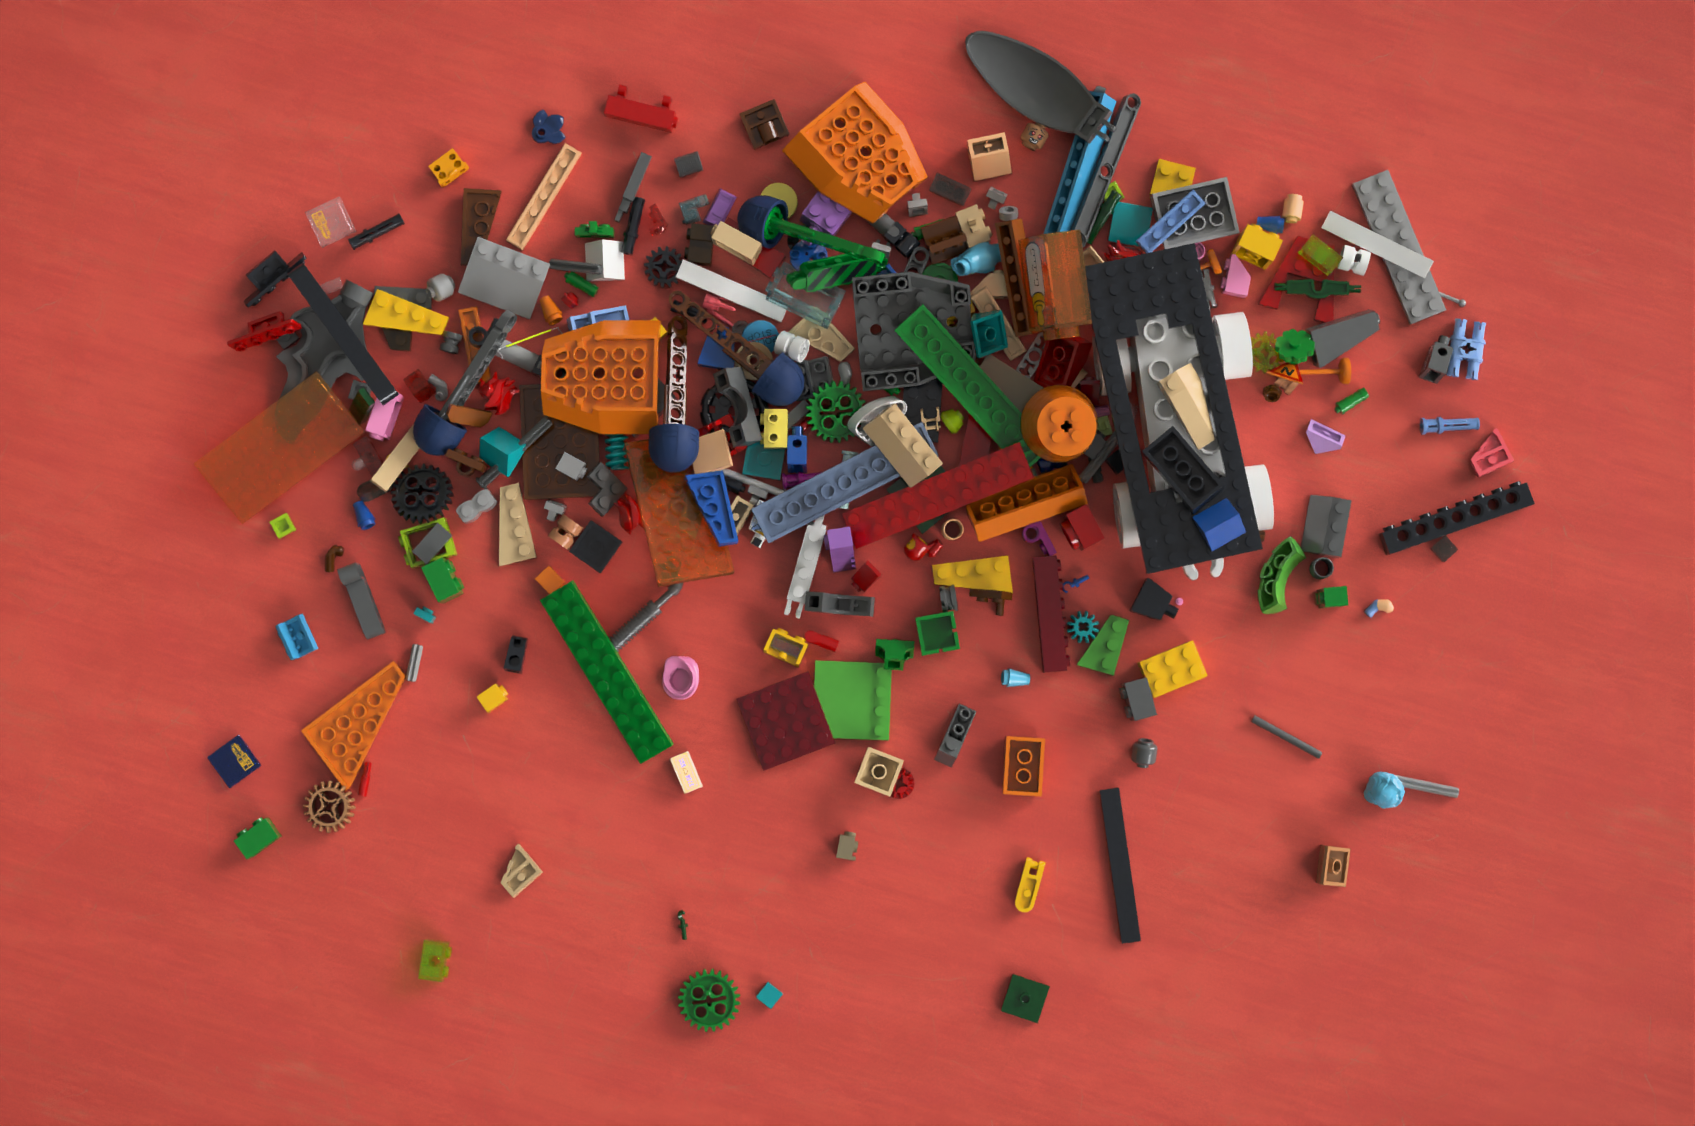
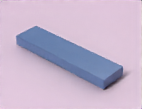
M1194 190L1190 191L1135 242L1145 253L1153 252L1206 203Z

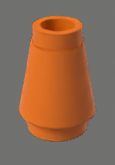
M550 296L541 298L539 302L545 322H548L549 325H555L562 321L563 313Z

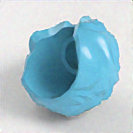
M1376 772L1369 778L1364 790V797L1368 802L1378 805L1380 808H1393L1402 802L1405 790L1402 782L1394 774Z

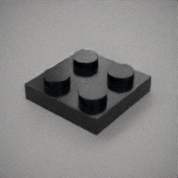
M591 520L569 552L599 573H602L623 542Z

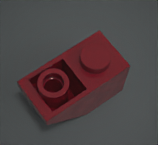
M1085 377L1084 380L1079 382L1078 390L1090 399L1094 407H1098L1100 380H1095V377Z

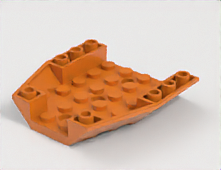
M866 82L854 86L799 131L782 150L822 195L872 224L887 213L889 207L912 188L915 189L928 178L904 124ZM841 120L845 126L838 128L835 125V121ZM866 148L870 151V155L863 156L860 150ZM889 176L895 178L896 184L891 185L887 183L886 178Z
M603 320L545 339L541 365L543 415L599 434H649V430L652 427L659 425L657 392L658 343L660 340L661 321ZM559 369L566 370L564 378L556 377V372ZM597 369L605 371V375L602 378L594 376ZM636 369L643 370V376L639 379L633 377V372Z

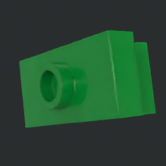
M876 639L875 656L880 657L884 661V669L903 671L904 662L914 656L915 641Z

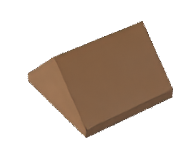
M1320 845L1316 883L1346 887L1350 848Z

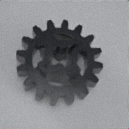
M666 246L665 251H662L660 247H658L657 253L652 250L653 256L646 257L649 263H644V267L648 268V270L644 271L645 275L650 274L648 280H655L654 286L660 283L662 289L665 284H668V287L671 288L672 282L677 285L678 281L675 277L682 263V260H679L682 255H675L676 249L670 252L668 246ZM662 256L658 262H655V259ZM670 256L675 259L677 265L670 262ZM664 263H667V266L669 268H667L666 271L663 272L660 266L662 267L664 266ZM652 270L658 271L660 279L653 274ZM675 273V275L672 278L668 279L669 275Z

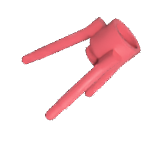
M708 293L704 299L703 308H706L709 314L714 315L728 326L737 329V326L715 312L720 307L735 311V308L722 303V300L727 299Z

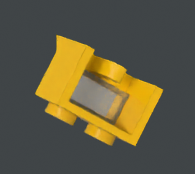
M778 628L777 630H772L763 652L799 667L808 644L805 643L806 640L799 636L793 638L788 635L787 631Z

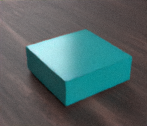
M767 982L756 998L772 1009L783 993Z

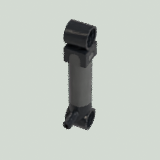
M886 213L873 224L867 221L905 258H909L914 249L920 246V242L913 235L906 232L907 230L897 221L895 222Z

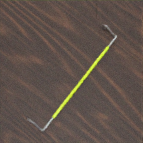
M556 327V328H553V329H550V330L541 332V333H539V334L533 335V336H531V337L522 339V340H520V341L511 343V344L506 345V346H504V347H502V348L512 346V345H514V344H517V343H520V342H522V341L531 339V338H533V337L542 335V334H544V333L550 332L551 330H554V329H557V328H558V330H559V327Z

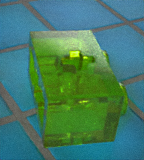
M1314 234L1298 252L1327 276L1333 272L1343 259L1340 254Z
M432 939L424 940L418 979L442 982L444 978L448 977L449 966H446L447 958L450 959L452 952L449 942ZM435 956H437V959L440 960V962L436 965L435 962L432 961V959Z

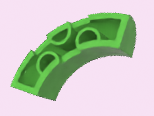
M1291 536L1272 551L1273 554L1267 563H1264L1261 570L1258 600L1261 611L1264 614H1274L1287 609L1285 602L1287 579L1292 570L1302 560L1306 559L1303 550Z

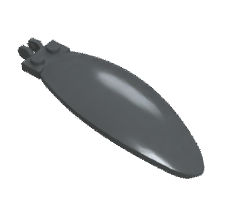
M976 31L966 37L967 53L982 77L1007 104L1028 119L1054 130L1074 133L1089 144L1096 135L1105 142L1110 140L1108 135L1100 131L1103 125L1111 132L1115 133L1117 130L1114 125L1107 121L1112 114L1111 110L1095 101L1084 84L1069 69L1048 54L1021 41L993 32Z

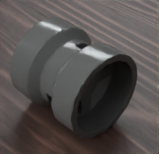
M444 331L443 338L445 342L440 344L439 350L458 354L459 348L457 345L461 342L462 335Z

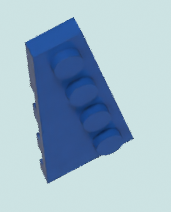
M723 470L685 475L684 479L718 547L738 544Z

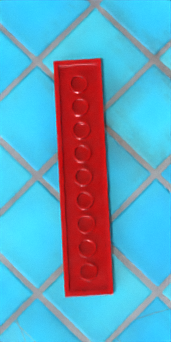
M1018 442L921 481L911 488H904L842 513L847 527H850L855 548L858 549L1033 479L1034 476L1021 443Z

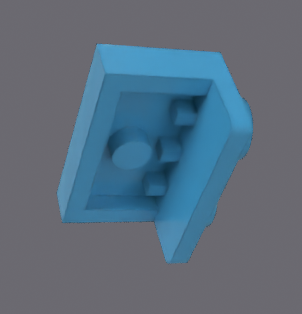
M299 614L275 626L290 660L301 658L318 649L303 614Z

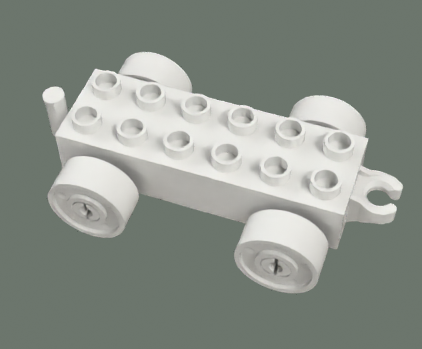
M1244 312L1214 315L1212 322L1225 380L1251 377L1253 370L1252 345L1249 326ZM1165 314L1136 320L1139 335L1130 337L1131 346L1128 347L1126 338L1116 340L1128 393L1131 392L1132 387L1131 372L1135 373L1145 448L1174 426L1216 477H1225L1192 324L1169 329ZM1093 333L1092 345L1096 379L1100 380V395L1106 396L1107 392ZM1189 363L1192 364L1201 379L1215 437L1214 441L1199 450L1157 385L1160 380ZM1146 459L1151 492L1170 489L1171 487ZM1264 464L1246 466L1245 471L1259 531L1273 529L1274 506L1266 466ZM1127 483L1113 484V504L1120 546L1122 549L1139 547L1140 542ZM1174 492L1176 503L1183 502ZM1223 558L1211 560L1210 575L1215 578L1221 574L1224 566ZM1194 564L1182 567L1184 574L1190 580L1198 578V570Z

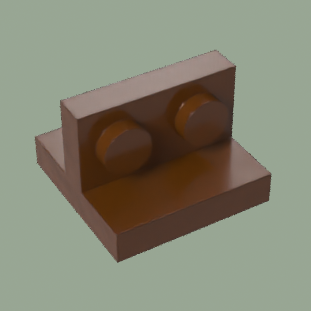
M956 215L920 227L932 265L959 256L968 250L965 243L967 241L966 235L961 230Z

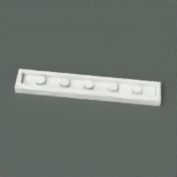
M1332 211L1329 212L1321 227L1423 278H1426L1434 262Z
M684 259L675 277L780 323L788 308V304Z

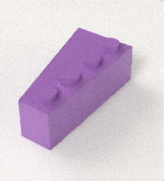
M850 527L827 530V535H824L826 550L830 549L833 573L856 569Z

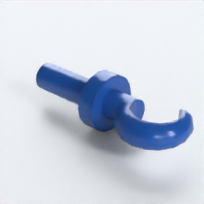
M1088 574L1079 579L1074 578L1073 582H1064L1063 592H1068L1064 589L1065 584H1070L1071 587H1079L1080 583L1090 579Z

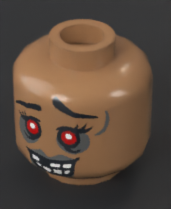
M1028 123L1021 134L1022 145L1032 151L1041 149L1049 136L1045 130L1046 127L1038 123Z

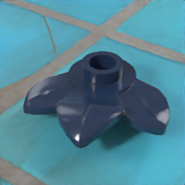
M540 110L533 119V140L541 144L547 141L553 144L562 142L566 138L560 131L564 123L563 116L551 115L548 117L544 110ZM539 131H542V132H544L545 134H544V135H539L538 132H539Z

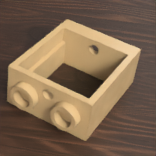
M720 221L719 225L715 224L710 234L712 235L711 238L714 245L754 265L762 251V244L722 221Z

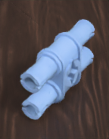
M1457 318L1455 319L1453 335L1450 337V346L1453 348L1446 375L1459 377L1460 362L1467 360L1468 367L1465 378L1478 380L1479 365L1483 362V348L1486 345L1485 340H1483L1486 323L1475 321L1472 338L1467 339L1464 337L1467 320L1463 319L1462 321ZM1466 345L1467 349L1471 350L1467 354L1465 353V350L1462 349Z

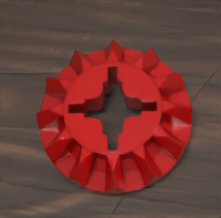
M901 768L897 780L903 775L902 782L907 787L900 786L895 791V784L891 793L893 798H905L914 789V778L904 768Z

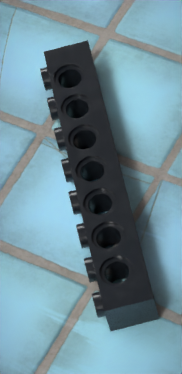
M1518 481L1509 484V489L1503 490L1500 487L1492 490V495L1486 497L1484 493L1473 497L1474 501L1467 503L1466 500L1455 503V508L1449 509L1446 506L1437 509V514L1431 515L1428 512L1420 515V520L1414 522L1412 518L1401 522L1402 526L1395 528L1394 525L1383 528L1384 532L1379 534L1385 553L1390 555L1534 505L1535 503L1528 484H1521ZM1508 493L1512 494L1514 497V501L1512 504L1508 503L1506 500V495ZM1489 500H1493L1496 503L1494 510L1488 507ZM1471 506H1475L1478 509L1476 516L1470 513ZM1453 512L1459 514V522L1452 520ZM1436 518L1440 519L1442 522V526L1440 529L1434 526V520ZM1417 525L1423 526L1424 532L1422 535L1417 534L1415 530ZM1399 531H1403L1406 534L1404 541L1398 539L1397 534Z

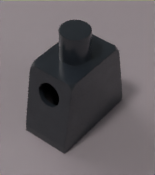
M1146 578L1129 611L1159 621L1164 614L1174 619L1179 609L1169 604L1173 597L1170 593L1151 579Z

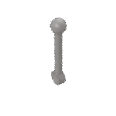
M1439 292L1441 297L1456 302L1461 307L1466 305L1464 299L1459 300Z

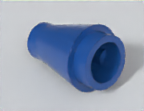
M1258 216L1256 225L1269 232L1283 233L1285 218H1280L1281 216Z
M364 501L355 502L353 507L358 527L361 530H367L375 526V517L364 504Z

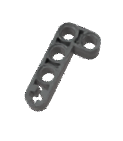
M355 562L337 569L342 584L347 588L366 639L369 640L386 633L361 565Z

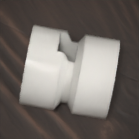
M1344 245L1338 260L1337 269L1344 271L1351 269L1353 273L1364 276L1371 252L1362 249L1356 251L1355 247Z
M782 331L776 339L774 352L778 355L783 352L792 360L801 363L807 356L810 342L806 338L795 337L792 333Z

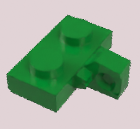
M589 221V224H580L579 227H575L576 238H614L615 231L608 224H600L598 226L597 221Z

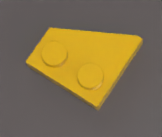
M1159 159L1149 195L1192 185L1196 168Z

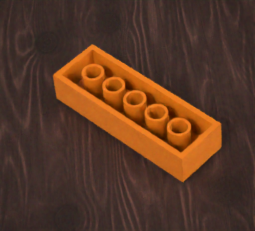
M1070 464L965 505L977 539L981 542L1088 504L1083 484L1073 464Z

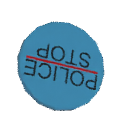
M765 320L749 323L742 333V337L747 341L761 343L771 353L774 351L775 342L779 335L777 328L771 322Z

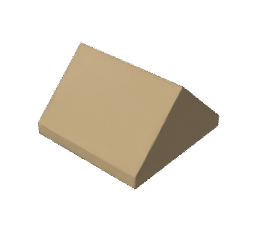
M868 747L854 783L891 796L904 760Z

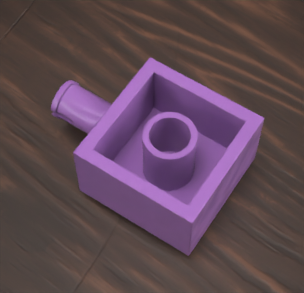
M818 191L802 212L800 222L810 229L836 236L852 212ZM801 240L803 243H805V244L808 245V246H811V245H812V243H810V242Z

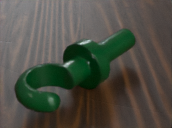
M679 910L678 919L680 924L678 928H681L682 940H687L686 927H688V924L685 923V919L682 917V914L684 915L685 912Z

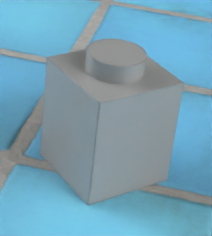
M564 452L555 469L578 481L579 478L582 479L586 474L587 468L585 467L587 464Z

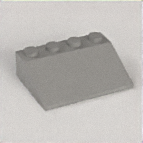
M1227 177L1158 192L1150 196L1156 222L1192 190L1206 203L1163 242L1164 249L1240 233Z
M477 237L458 293L505 311L510 310L516 315L530 319L550 264Z

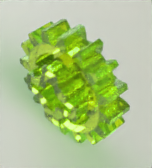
M1266 331L1263 332L1262 336L1256 333V339L1251 337L1253 366L1256 367L1255 372L1262 369L1263 374L1267 372V369H1273V366H1280L1278 362H1283L1278 356L1279 353L1270 345V342L1274 345L1276 343L1274 333L1267 336ZM1261 341L1260 347L1253 349L1254 345ZM1264 348L1266 352H1269V354L1266 355V357H1264V354L1261 353V351ZM1254 357H1256L1260 361V364L1254 359ZM1276 357L1275 361L1269 364V359Z

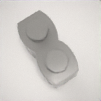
M485 489L475 494L472 500L460 504L456 512L461 520L468 524L476 521L482 513L492 510L498 502L491 491Z

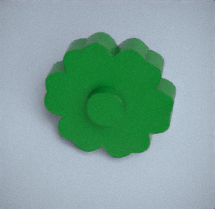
M1295 329L1284 331L1282 336L1276 338L1275 351L1279 353V358L1285 362L1296 365L1306 362L1307 356L1314 354L1315 342L1311 340V335L1304 330L1297 332Z

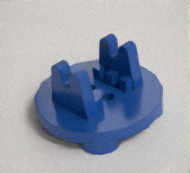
M802 241L798 242L790 251V262L796 271H799V266L803 262L811 261L810 259L817 260L828 257L825 247L814 243L808 246Z

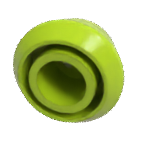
M950 409L942 411L940 414V418L952 434L958 433L963 425L962 420H964L959 410L954 411Z

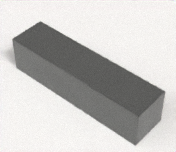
M805 400L788 413V431L805 416V413L810 412L809 409L805 408V406L809 405Z

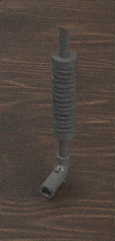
M668 557L662 559L667 566L662 561L658 563V566L669 576L668 579L672 582L668 587L669 590L656 602L652 600L647 602V606L644 605L645 608H641V611H638L639 613L636 612V616H632L633 619L630 618L627 624L624 623L625 626H621L622 629L619 628L616 634H612L613 637L610 636V641L617 652H619V648L622 649V646H625V643L628 644L627 641H631L630 638L633 639V636H637L636 633L639 634V630L642 631L641 628L644 629V626L648 625L647 623L650 624V620L653 621V617L656 618V615H660L662 611L659 608L673 595L676 596L682 589L683 576L680 573L681 569H677Z

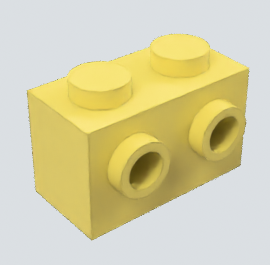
M764 409V414L760 415V424L764 425V433H761L762 440L760 444H764V449H787L788 410Z

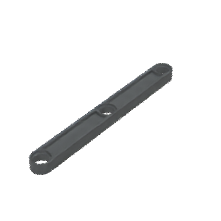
M1133 93L1124 96L1112 124L1117 130L1115 133L1109 131L1108 137L1110 140L1105 142L1069 232L1067 244L1071 249L1083 248L1087 243L1141 106V99L1137 94ZM1130 97L1135 101L1133 108L1128 105ZM1102 166H1105L1107 168V176H1103L1101 174L1100 170ZM1075 235H1078L1081 240L1078 246L1073 242Z

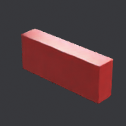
M728 217L725 223L740 231L738 223ZM762 246V251L754 265H749L771 279L786 256L774 247L766 248Z
M970 414L968 416L959 466L988 455L992 438Z

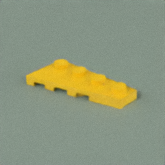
M377 289L363 325L442 336L449 317Z

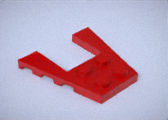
M1297 236L1258 305L1275 310L1278 309L1282 291H1274V283H1285L1287 274L1305 279H1313L1319 283L1326 279L1334 281L1335 246ZM1334 295L1319 299L1313 320L1322 323L1334 320Z

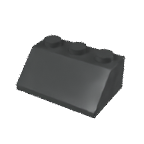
M1310 495L1301 542L1303 552L1333 558L1342 557L1352 500Z

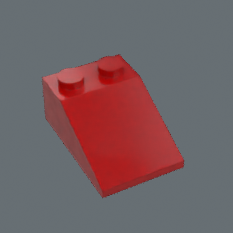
M1050 329L1034 382L1043 388L1053 385L1071 387L1088 359L1092 342L1065 329Z

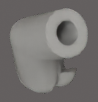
M841 362L838 365L840 381L843 382V387L846 383L850 382L852 377V370L848 362Z
M432 374L427 382L436 387V400L444 401L448 397L447 383Z

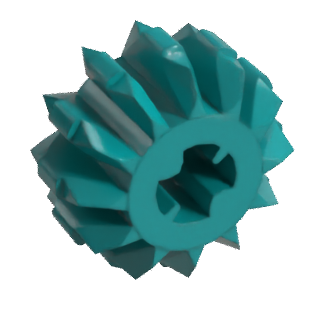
M1078 611V619L1074 615L1070 616L1074 623L1067 622L1068 626H1073L1072 629L1067 630V633L1074 631V634L1071 636L1072 640L1078 636L1077 642L1081 643L1082 637H1084L1085 643H1088V635L1092 639L1096 638L1091 633L1092 631L1099 632V629L1093 628L1099 622L1095 621L1092 623L1091 621L1095 618V615L1087 618L1088 611H1085L1082 617L1081 612ZM1086 623L1087 631H1079L1078 628L1080 626L1078 624Z

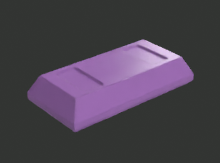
M719 189L703 223L714 226L715 224L719 225L720 221L725 222L737 197Z

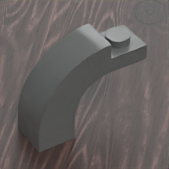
M806 591L804 611L873 617L875 597Z

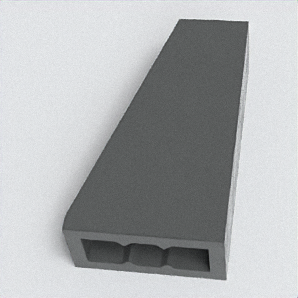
M1368 309L1306 328L1305 331L1311 335V340L1315 342L1314 354L1311 356L1313 365L1319 368L1324 367L1380 330L1378 325L1380 324L1379 315L1375 311Z

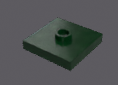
M1012 974L1001 1011L1038 1023L1050 986Z

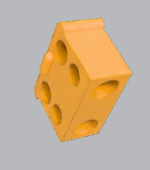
M453 148L428 166L439 180L438 183L441 187L447 186L469 170L467 163L461 160Z

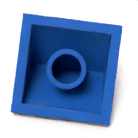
M1227 498L1192 517L1211 552L1246 533L1239 513Z

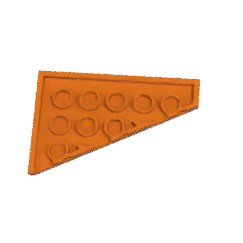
M395 661L391 662L301 730L340 784L346 786L345 791L350 789L406 678Z

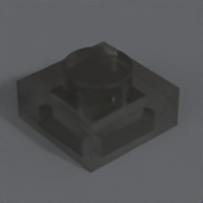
M1446 535L1430 548L1442 562H1445L1458 550Z

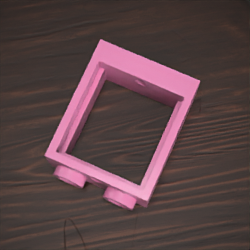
M398 393V396L384 406L376 398L365 429L370 433V437L379 441H384V438L390 440L404 400L403 395Z

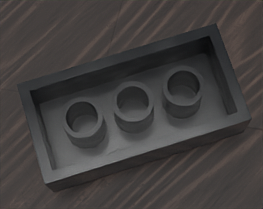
M1174 426L1169 428L1142 451L1143 456L1193 514L1224 490L1222 482Z

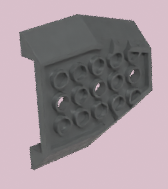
M914 272L852 277L863 391L918 386L937 378L894 331L922 304L969 356L976 361L970 322V285ZM951 316L957 318V323L954 326L947 324V319ZM874 324L881 326V331L877 334H873L870 331L871 326Z

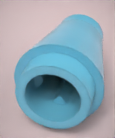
M1008 668L1002 671L1001 684L1006 685V687L1029 685L1030 674Z

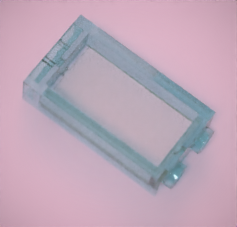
M783 262L781 268L777 267L773 274L774 281H769L765 289L768 292L765 300L828 329L843 301L846 291L837 286L820 289L815 292H806L804 289L795 290L786 281V276L796 270L791 264Z

